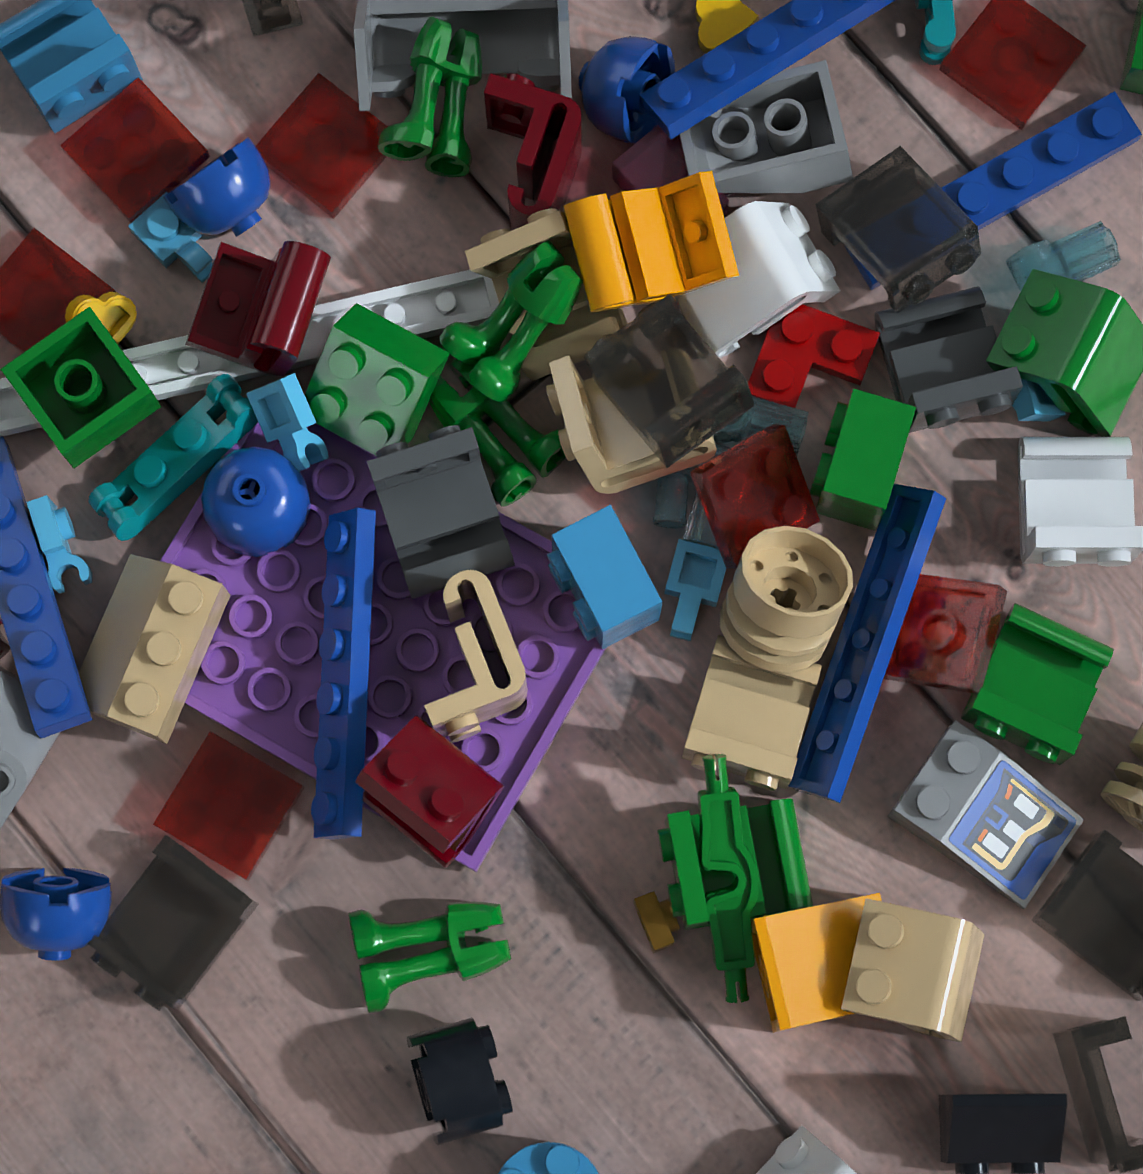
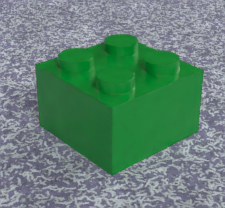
M356 303L332 326L305 392L306 400L316 420V424L376 455L379 449L400 442L408 444L415 435L450 353Z
M90 306L1 368L8 381L73 468L79 466L161 407L151 389Z
M854 388L848 404L837 402L824 445L834 449L832 455L822 452L809 495L819 497L814 513L876 531L887 509L916 411L915 406Z

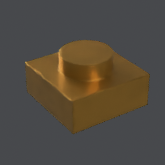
M655 891L635 898L633 904L652 952L655 953L673 946L675 941L671 933L680 930L677 918L672 915L669 899L659 902Z

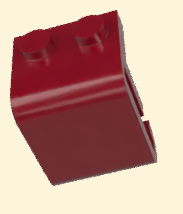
M490 73L484 90L487 128L524 139L516 161L518 187L509 184L507 190L512 231L528 224L527 218L538 211L550 208L563 211V206L565 205L582 154L581 110L573 99L534 87L535 84L524 76L507 73L504 77ZM558 139L537 202L533 206H525V198L534 200L552 144Z
M285 241L283 247L270 260L221 242L218 246L185 345L266 374L284 376L298 359L331 256L321 249L305 243Z
M418 715L412 718L361 770L355 781L365 790L363 792L364 803L444 868L448 867L465 848L504 788L502 783Z

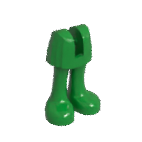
M429 17L414 43L410 56V65L416 73L410 111L403 122L383 129L379 136L378 150L389 158L402 161L417 160L426 156L425 168L431 173L450 178L463 177L469 173L472 162L471 151L464 135V111L469 86L477 84L482 79V56L479 35L461 28L451 39V24L435 17ZM444 86L442 118L437 137L434 139L433 124L439 87Z
M549 241L541 243L529 252L508 274L506 280L509 288L496 309L486 320L477 326L464 322L451 323L446 326L439 337L441 345L450 355L459 361L474 365L468 374L471 383L477 390L492 400L505 402L515 393L520 382L522 365L536 340L549 323H565L582 287V278L571 266H564V257ZM526 310L527 312L520 326L501 349L502 343L511 328Z
M455 359L449 366L463 387L469 392L460 397L459 393L440 376L429 404L444 427L458 425L461 431L473 428L479 452L491 468L495 478L491 485L493 498L501 507L508 506L531 491L537 479L523 463L518 462L504 448L481 417L485 414L490 417L520 448L531 466L542 478L551 474L566 458L558 436V431L561 429L554 430L546 435L536 431L520 416L508 400L498 402L477 390L468 377L474 365Z
M467 901L447 903L445 914L412 922L390 924L376 921L371 913L366 910L360 909L348 913L357 959L375 956L395 948L447 941L448 947L394 961L359 965L368 1013L379 1012L385 1009L388 1005L390 994L404 984L423 978L458 973L462 981L490 972L512 959L508 940L496 942L482 941L478 942L477 946L467 947L465 941V932L475 930L476 933L489 929L488 927L504 924L500 904Z

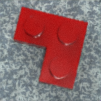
M802 304L769 327L743 397L793 415L811 368L860 386L880 332Z

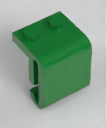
M1032 269L986 362L993 371L1017 366L1021 379L1038 383L1059 410L1071 413L1067 420L1070 424L1095 437H1111L1143 372V324L1129 303L1112 290Z
M1014 603L972 690L961 719L973 724L974 728L992 738L998 740L1005 739L1024 748L1026 753L1041 761L1061 765L1075 754L1083 735L1078 733L1098 689L1095 688V685L1102 670L1108 667L1114 648Z
M792 798L773 800L769 802L770 804L747 808L746 805L740 806L743 842L755 859L760 881L759 895L756 905L750 914L751 919L813 906ZM689 810L667 814L664 822L665 828L658 829L657 833L662 861H672L675 883L667 884L673 917L682 916L684 930L709 927L708 922L710 920L705 893L730 886L735 880V873L724 870L706 871L702 868L699 859V814L690 815Z

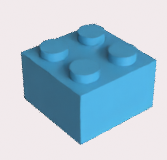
M611 504L551 535L552 552L547 554L550 562L548 568L561 593L563 594L571 590L576 601L573 602L575 611L573 615L587 641L596 637L603 650L660 620L663 601Z

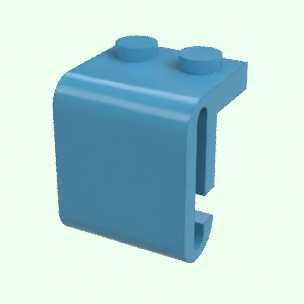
M39 0L0 23V51L54 134L143 81L130 49L120 34H115L100 9L96 8L91 0Z

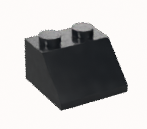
M1067 1094L939 1095L941 1162L955 1163V1174H989V1163H1011L1012 1174L1045 1173V1162H1060L1067 1111Z

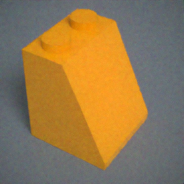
M880 893L764 916L751 921L754 955L773 1033L856 1014L844 1011L841 1007L865 899L882 902Z

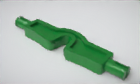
M715 754L717 773L715 775L714 758L712 755H706L702 757L704 761L706 790H700L697 794L700 818V864L706 871L724 870L735 873V880L730 886L705 893L710 920L708 925L711 933L713 962L719 971H724L726 1002L738 1003L736 993L737 982L738 997L742 1003L749 1000L746 968L753 967L755 964L750 914L756 905L759 895V872L753 855L743 842L739 794L734 787H728L727 757L725 754Z

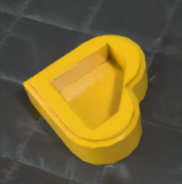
M696 0L695 15L700 24L697 41L700 49L706 54L758 22L759 15L740 0Z
M117 292L102 294L98 299L91 295L77 296L69 303L65 313L67 323L90 306L117 344L131 330L137 316L136 307L132 300Z

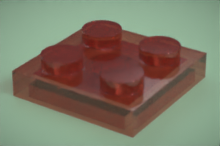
M991 0L941 62L939 70L1020 130H1023L1083 54L1087 45L1025 0Z
M318 73L256 144V148L262 155L268 168L334 219L387 157L379 152L378 141L381 132L388 126L369 111H359V103Z
M139 77L60 145L63 152L130 223L166 191L169 193L210 157L208 150Z
M33 228L0 267V336L24 353L66 323V308L75 297L91 295L98 299L102 294L116 291L45 235Z
M772 424L690 472L726 568L736 570L749 540L763 530L780 526L807 529L820 521L785 425Z
M920 574L884 679L975 694L980 688H983L1008 591L999 584Z
M210 731L153 825L249 881L305 787Z

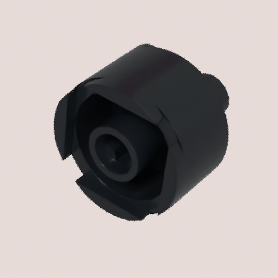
M468 1018L407 1036L408 1048L419 1045L421 1057L411 1060L427 1121L433 1119L435 1122L439 1121L443 1130L432 1134L437 1145L503 1126L502 1115L512 1113L513 1108L504 1079L498 1081L493 1076L489 1060L497 1058V1050L489 1025L477 1027L474 1019Z

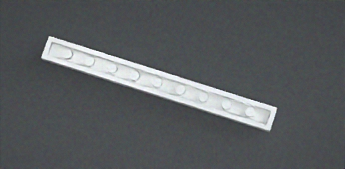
M466 270L315 305L298 359L289 370L317 364L332 326L356 303L423 339L441 335L446 326L454 322H464L477 326L486 320L499 304L492 279L471 270ZM188 335L122 350L157 400L205 390L213 379L222 374L231 375L236 382L269 375L185 345ZM6 377L1 378L0 436L42 428Z

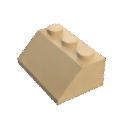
M130 554L79 671L91 714L167 744L231 596L224 585L174 564Z

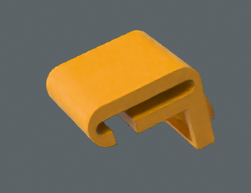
M712 171L698 172L657 188L622 191L611 195L610 199H607L606 193L579 199L563 206L591 312L658 302L739 276Z

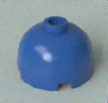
M628 36L608 41L593 55L590 61L584 64L579 75L578 84L588 120L598 130L616 140L625 143H646L656 134L659 125L643 108L640 94L675 73V60L671 48L644 37Z
M247 137L241 143H238L199 170L182 185L180 184L171 190L163 198L174 214L188 228L199 234L214 236L231 229L237 237L262 219L256 210L261 207L269 195L271 186L269 169L256 146Z
M256 446L234 450L218 460L206 476L201 496L204 519L217 540L235 553L253 557L268 555L267 553L277 551L281 547L286 548L295 542L307 525L311 507L306 481L293 463L275 450ZM256 489H260L258 495L255 494ZM248 496H250L252 499L247 500V499H244L243 497H248Z
M45 868L17 871L4 876L0 891V910L2 921L8 933L22 946L38 950V957L40 959L57 961L70 958L71 950L83 948L99 937L109 918L112 891L110 890L111 883H109V878L106 875L89 870L63 868L65 876H44Z

